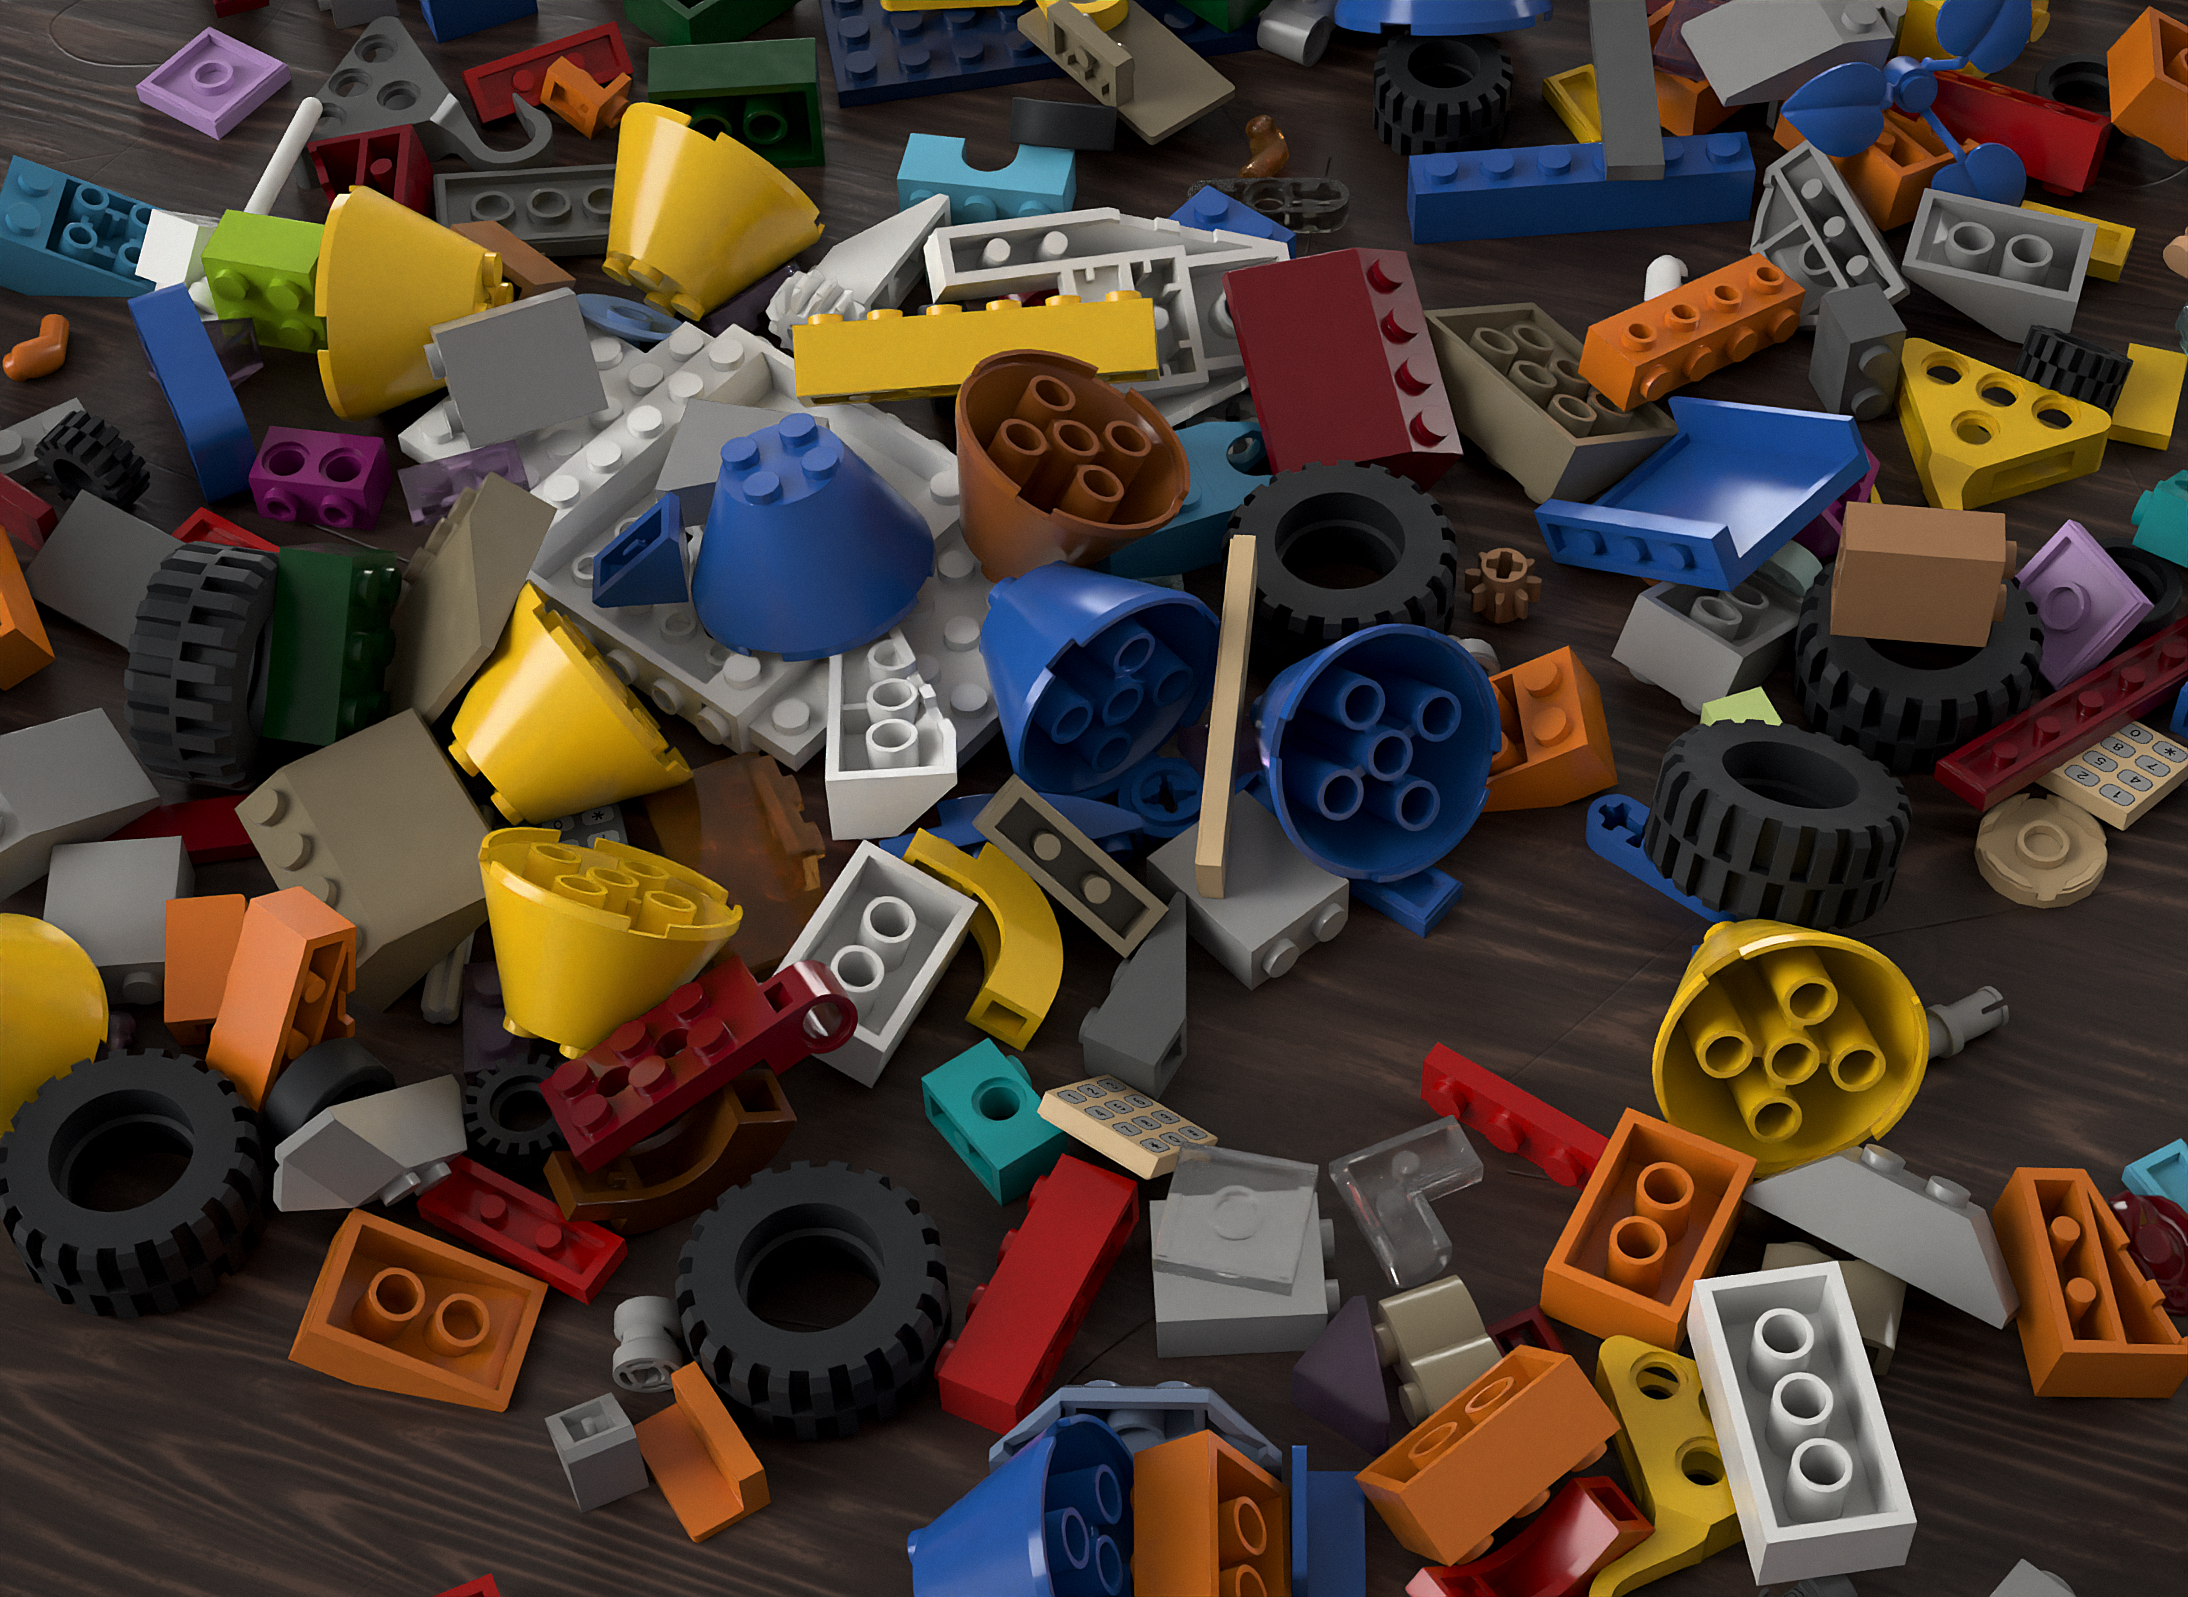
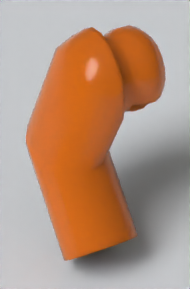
M58 314L45 316L41 321L39 337L17 344L10 353L5 355L2 361L5 374L16 382H24L29 378L46 376L60 369L66 356L70 330L69 321Z

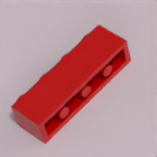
M1955 70L1934 71L1933 75L1938 83V93L1930 108L1958 144L1963 146L1964 142L1969 138L1979 144L1999 143L2009 147L2023 162L2026 176L2042 180L2041 187L2054 194L2074 196L2075 191L2082 193L2095 183L2113 127L2110 117ZM1894 102L1889 108L1914 122H1917V119L1921 116L1918 112L1909 113L1902 110Z
M1063 1153L1050 1176L1042 1174L1035 1182L1028 1200V1215L1019 1230L1011 1228L1004 1237L998 1252V1268L988 1285L980 1283L973 1292L966 1310L965 1320L967 1324L957 1341L949 1339L944 1344L934 1367V1378L939 1381L943 1411L1004 1436L1037 1409L1139 1220L1138 1182Z

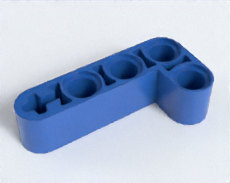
M184 282L128 299V307L138 335L184 438L194 472L207 504L209 505L252 490L248 476L257 455L249 428Z

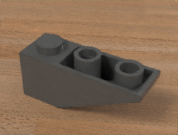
M1179 891L1175 893L1168 904L1169 910L1143 938L1142 945L1132 960L1126 958L1119 964L1111 982V993L1101 1008L1094 1006L1089 1010L1083 1020L1078 1037L1079 1043L1083 1044L1085 1074L1092 1077L1109 1074L1156 1102L1187 1055L1186 894Z

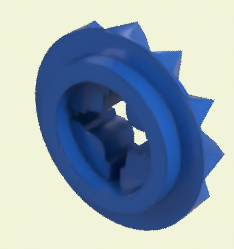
M1164 757L1146 761L1131 770L1123 779L1118 792V807L1141 816L1143 833L1147 835L1152 845L1159 838L1174 839L1200 820L1205 768L1192 761L1175 757ZM1167 788L1168 795L1172 796L1175 803H1178V810L1175 813L1170 814L1166 812L1165 807L1160 804L1162 789Z

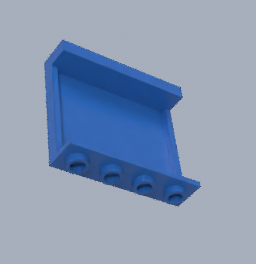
M1672 396L1668 403L1679 430L1677 435L1667 441L1592 505L1549 498L1534 511L1551 558L1555 563L1731 592L1870 471L1871 466L1854 416Z

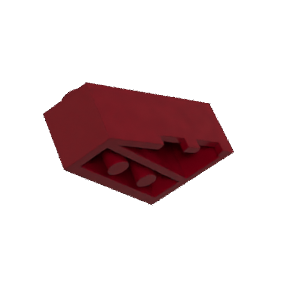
M412 123L306 143L316 167L319 181L329 202V208H331L338 194H351L349 185L367 186L427 218L430 217L434 171Z

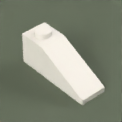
M939 193L833 246L820 264L811 267L808 273L816 269L821 272L825 279L829 280L836 276L838 284L844 290H853V301L861 304L866 309L863 315L864 320H867V313L870 311L897 309L926 272L923 247L928 241L929 233H933L935 228L952 226L949 196Z

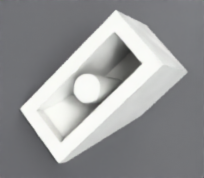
M152 209L135 275L157 282L155 291L180 282H184L187 290H189L192 283L200 282L201 278L206 276L200 256L221 219Z

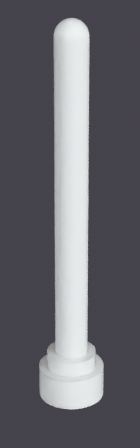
M308 97L300 104L244 212L268 216L322 114L323 106L317 98ZM204 276L200 282L192 283L188 292L202 323L211 327H221L207 277Z

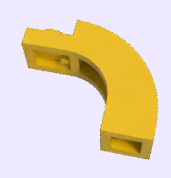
M919 827L901 860L979 903L969 931L976 939L983 955L984 979L980 991L964 1020L1023 1052L1044 1020L1055 998L1062 976L1063 945L1055 915L1046 897L1030 875L996 846L987 841L977 859L959 850L950 841L938 838Z

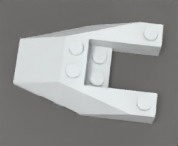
M1110 207L935 228L923 247L933 304L1057 288L1059 289V295L1080 296L1081 303L1105 301L1107 293L1122 290L1141 292V298L1152 297L1156 316L1160 381L1109 385L1124 395L1132 387L1161 413L1171 427L1250 388L1221 278L1228 271L1290 260L1288 246L1284 242L1219 229L1210 232L1181 226L1179 221L1159 217L1151 220L1121 214L1119 209Z

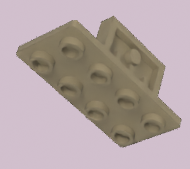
M1059 0L1047 7V21L1039 6L1017 19L1018 30L1102 104L1117 107V117L1150 145L1157 144L1235 97V86L1134 0H1129V11L1125 19L1119 25L1106 32L1098 28L1090 15L1082 14L1071 4H1086L1097 0Z

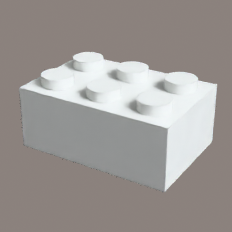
M864 839L774 973L776 975L791 964L803 960L822 962L831 969L857 1009L858 1023L852 1037L837 1050L825 1054L811 1053V1055L872 1088L963 945L979 903Z

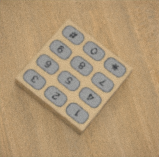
M2134 721L2034 782L2124 831L2188 778V748Z
M1109 1074L1046 1091L1037 1111L1041 1118L1146 1180L1210 1159L1218 1140L1216 1136Z

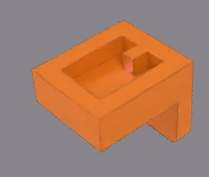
M561 56L547 70L540 101L591 140L606 125L614 128L621 121L631 104L627 100L632 78L622 72L604 89L596 83L588 72L578 69Z

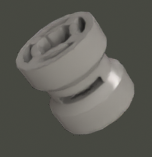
M639 1296L624 1301L618 1305L614 1312V1333L616 1339L621 1342V1346L616 1349L613 1355L614 1381L622 1388L633 1392L657 1393L672 1389L673 1385L670 1374L684 1367L683 1351L677 1347V1343L684 1336L677 1302L658 1296Z

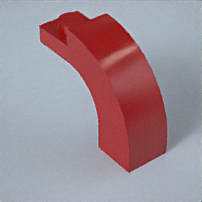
M1609 1476L1574 1477L1570 1479L1533 1523L1502 1548L1480 1560L1463 1565L1423 1567L1406 1586L1405 1590L1411 1597H1589L1591 1585L1598 1573L1604 1567L1621 1558L1649 1538L1656 1529Z

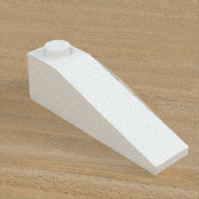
M897 624L888 632L860 647L829 657L825 785L833 841L898 837L957 784V734L950 719H945L940 711L937 695L931 684H926L917 668L916 657Z

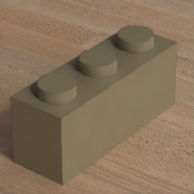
M1015 773L971 822L982 835L1125 959L1169 910L1161 900Z

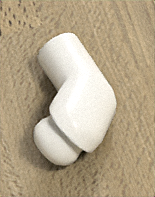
M1663 255L1651 263L1646 274L1645 302L1683 285L1681 283V276L1688 277V270L1682 260L1671 255Z

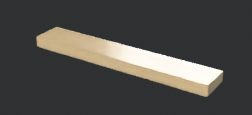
M1234 535L1233 539H1230L1195 858L1197 893H1200L1201 898L1224 899L1258 574L1256 536Z

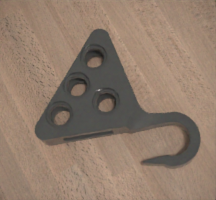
M392 16L379 17L370 23L314 98H317L323 106L319 119L324 117L330 118L319 133L312 131L307 142L412 123L430 163L440 161L449 153H456L475 172L548 168L556 155L552 124L549 118L542 111L530 106L517 93L512 94L516 116L532 141L525 147L510 152H499L489 149L479 138L459 101L449 92L400 20ZM375 49L377 56L372 63L364 61V55ZM357 82L346 97H341L337 94L343 85ZM305 144L293 167L296 183L299 187L307 190L322 188L316 167Z

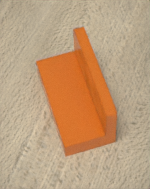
M242 894L166 900L164 1024L179 1046L206 1044V1024L216 1023L227 984V974L233 963L243 927V917L248 909V902Z
M693 1361L670 1374L677 1403L634 1425L633 1428L637 1436L643 1462L691 1540L699 1543L771 1503L762 1464L697 1362Z

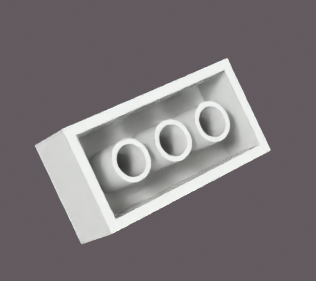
M1838 1261L1694 1280L1686 1327L1756 1585L1760 1586L1905 1565L1917 1520Z

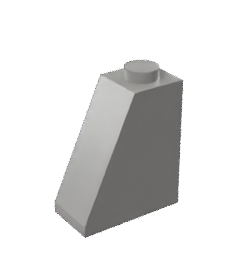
M689 398L655 487L657 502L667 493L671 492L680 499L685 528L706 524L720 467L723 462L720 454L722 447L731 439L746 437L765 427L779 424L783 418L794 413ZM813 416L817 425L830 430L828 418Z

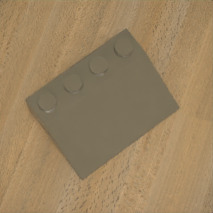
M1533 302L1423 311L1458 434L1469 437L1486 452L1485 457L1492 465L1511 474L1525 487L1526 495L1539 504L1545 503L1549 498L1570 502L1585 501L1626 477L1679 432L1676 422L1651 401L1623 412L1583 378L1577 371L1584 345Z
M493 471L489 472L476 491L467 486L462 490L448 518L442 517L431 533L425 548L419 547L413 555L402 576L399 598L395 604H392L390 629L395 633L396 646L393 660L385 669L383 689L389 695L388 718L413 708L421 714L425 723L430 728L493 652L558 510L557 508Z
M413 708L280 767L234 809L280 891L302 886L357 926L356 989L347 995L381 1013L489 919L478 854L483 838L492 832V829L421 714Z

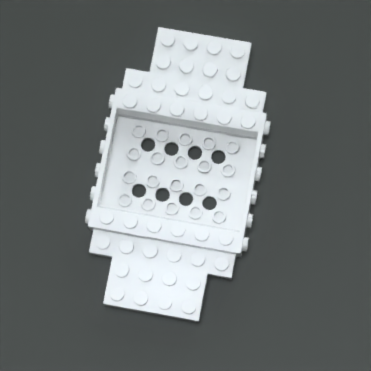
M582 316L609 406L608 409L470 450L464 442L462 435L452 438L448 429L441 403L451 400L449 394L398 435L403 453L461 490L467 486L476 491L489 472L493 471L557 508L558 510L525 582L528 579L532 580L549 596L550 599L544 603L543 609L547 613L555 609L561 617L566 614L604 657V662L611 670L613 668L619 675L617 677L624 685L632 684L651 696L655 704L667 714L674 715L677 713L695 725L699 732L711 743L716 745L722 743L742 757L746 754L753 757L762 749L797 772L826 745L829 657L807 661L784 662L781 653L751 649V656L748 657L726 648L715 639L707 636L706 630L697 616L691 592L693 571L706 524L685 528V531L693 536L692 540L688 543L690 555L689 602L601 608L592 603L593 560L601 550L657 503L655 487L689 398L790 413H806L811 416L828 418L830 430L921 513L930 527L936 548L935 572L933 577L926 578L917 592L918 605L898 623V626L916 657L917 668L926 684H931L937 695L940 711L945 719H950L956 730L957 771L1002 729L984 659L979 652L982 626L991 609L988 597L996 584L989 581L981 571L982 563L968 548L959 528L960 507L957 456L951 453L939 441L927 439L907 427L897 416L891 413L885 414L869 403L805 408L796 397L794 359L774 348L762 336H754L733 323L718 337L713 338L685 321L669 337L662 340L648 353H644L618 336L598 328Z

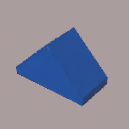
M671 492L667 493L594 557L593 604L601 608L689 602L690 555L678 496Z

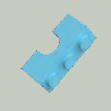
M911 133L897 176L900 213L939 193L949 196L952 225L1071 212L1077 192L1075 150L1020 144L1017 156L1009 166L998 171L984 172L975 170L967 165L965 138Z

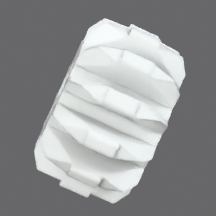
M813 269L808 274L797 271L792 277L787 278L771 298L766 313L771 320L768 329L771 333L782 339L780 347L789 348L794 352L792 325L808 324L807 318L817 314H839L843 316L844 321L864 320L863 315L866 309L861 304L853 301L854 291L844 290L838 284L836 276L828 280L825 279L820 271Z

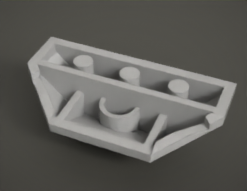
M1806 139L1766 168L1763 181L1765 191L1758 207L1750 251L1752 255L1759 252L1806 290L1799 313L1800 322L1796 329L1798 332L1816 331L1823 294L1873 282H1878L1891 305H1894L1910 294L1909 279L1900 273L1901 266L1876 224L1829 155L1816 149Z
M452 1074L324 1109L275 1147V1159L279 1167L274 1173L273 1201L282 1212L355 1208L380 1199L388 1207L402 1200L413 1191L417 1196H421L440 1185L452 1175L447 1164L467 1150L458 1082Z
M1866 1144L1864 1149L1854 1146L1765 1176L1747 1187L1742 1198L1743 1200L1999 1329H2003L2012 1321L2021 1306L2020 1299L1986 1210L1969 1202L1971 1193L1951 1180L1939 1176H1931L1929 1181L1903 1169L1906 1161L1888 1149L1874 1144Z

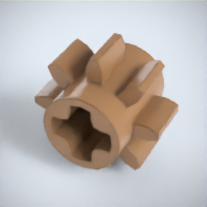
M1507 547L1491 550L1487 554L1480 552L1478 569L1471 568L1465 571L1464 592L1471 594L1470 610L1472 613L1481 612L1485 618L1497 624L1511 622L1518 617L1523 620L1526 619L1528 602H1540L1542 579L1534 576L1535 560L1533 558L1526 559L1520 552Z

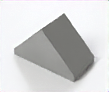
M612 1392L544 1418L581 1513L650 1487L633 1425Z

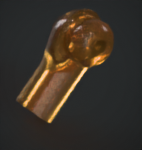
M1259 115L1247 123L1245 129L1247 136L1251 139L1249 147L1253 157L1239 170L1238 176L1241 183L1251 191L1259 190L1286 164L1289 157V149L1280 127H1275L1273 118L1268 115Z

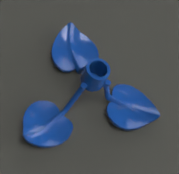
M1946 0L1938 12L1936 35L1941 47L1949 54L1958 57L1945 60H1933L1931 57H1926L1920 63L1913 57L1899 56L1889 61L1882 71L1864 62L1840 64L1819 74L1800 87L1783 104L1780 109L1781 114L1816 149L1834 157H1849L1863 152L1879 138L1884 126L1881 110L1889 109L1894 102L1906 112H1918L1957 161V163L1947 165L1938 170L1931 181V189L2019 207L2025 193L2027 181L2026 171L2019 156L2009 147L1999 143L1981 144L1966 156L1961 146L1933 113L1930 105L1934 102L1938 93V83L1933 75L1934 71L1959 70L1964 68L1970 60L1980 71L1996 73L2017 59L2023 51L2031 31V0Z

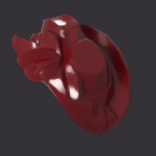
M2124 1190L2119 1194L2109 1197L2108 1207L2131 1241L2126 1248L2128 1254L2146 1281L2155 1279L2166 1297L2161 1304L2167 1315H2187L2188 1214L2177 1203L2161 1195H2134L2129 1190Z

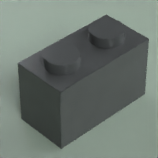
M1878 282L1823 294L1821 297L1808 379L1829 414L1854 416L1855 422L1868 421L1878 416L1891 414L1907 331Z

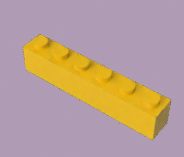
M1122 290L1107 293L1105 301L1081 303L1080 296L1059 295L1047 298L1045 300L1046 306L1022 308V302L1018 300H997L988 302L985 311L962 312V306L943 304L928 307L926 315L903 317V312L897 309L870 311L867 313V320L844 321L843 316L839 314L813 315L807 318L808 324L792 325L796 397L805 408L957 396L962 383L972 373L977 363L993 354L1016 349L1050 351L1085 361L1099 368L1094 377L1107 384L1160 381L1156 316L1152 297L1141 298V292Z

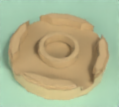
M2030 793L2017 794L1992 806L1980 822L1974 855L1980 874L1995 891L2018 904L2045 909L2070 906L2089 896L2102 880L2108 855L2105 847L2107 839L2101 824L2088 811L2061 796L2047 794L2046 800L2040 798L2029 799Z

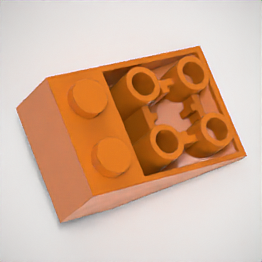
M1569 645L1488 678L1499 708L1501 752L1493 751L1491 767L1485 787L1490 789L1491 792L1481 812L1563 806L1619 784L1599 685Z

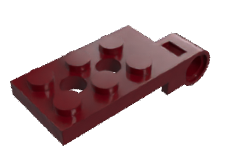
M737 952L694 982L677 988L668 999L635 1021L621 1025L613 1032L611 1037L578 1059L570 1060L561 1065L552 1076L538 1084L575 1158L587 1174L590 1175L762 1059L766 1060L775 1075L778 1076L811 1053L825 1054L837 1050L854 1034L858 1023V1013L855 1005L831 969L824 963L816 960H803L793 963L759 985ZM684 1049V1050L681 1051L679 1054H677L676 1056H674L678 1051ZM625 1088L622 1092H620L619 1094L615 1095V1094H616L617 1092H619L621 1089Z

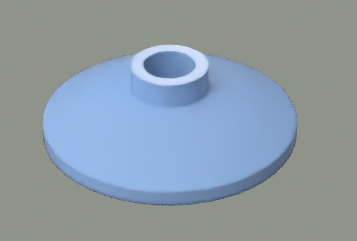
M579 294L576 296L581 314L586 320L598 328L618 336L638 349L641 342L660 343L683 324L674 317H669L651 309L647 305L627 299L602 294Z

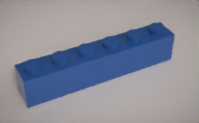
M1746 132L1662 137L1665 160L1663 180L1606 181L1602 142L1409 156L1407 210L1413 244L1747 221L1750 216L1756 173Z

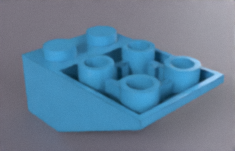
M13 155L0 191V286L28 296L137 297L153 292L157 282L135 275L152 209H164Z

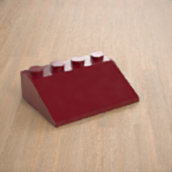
M1354 247L1228 271L1221 278L1273 476L1287 469L1291 473L1302 471V466L1305 463L1321 461L1322 466L1337 465L1338 460H1355L1356 467L1369 469L1371 464L1386 467L1391 471L1390 476L1399 479L1404 475L1416 482L1422 491H1428L1464 454L1406 251Z

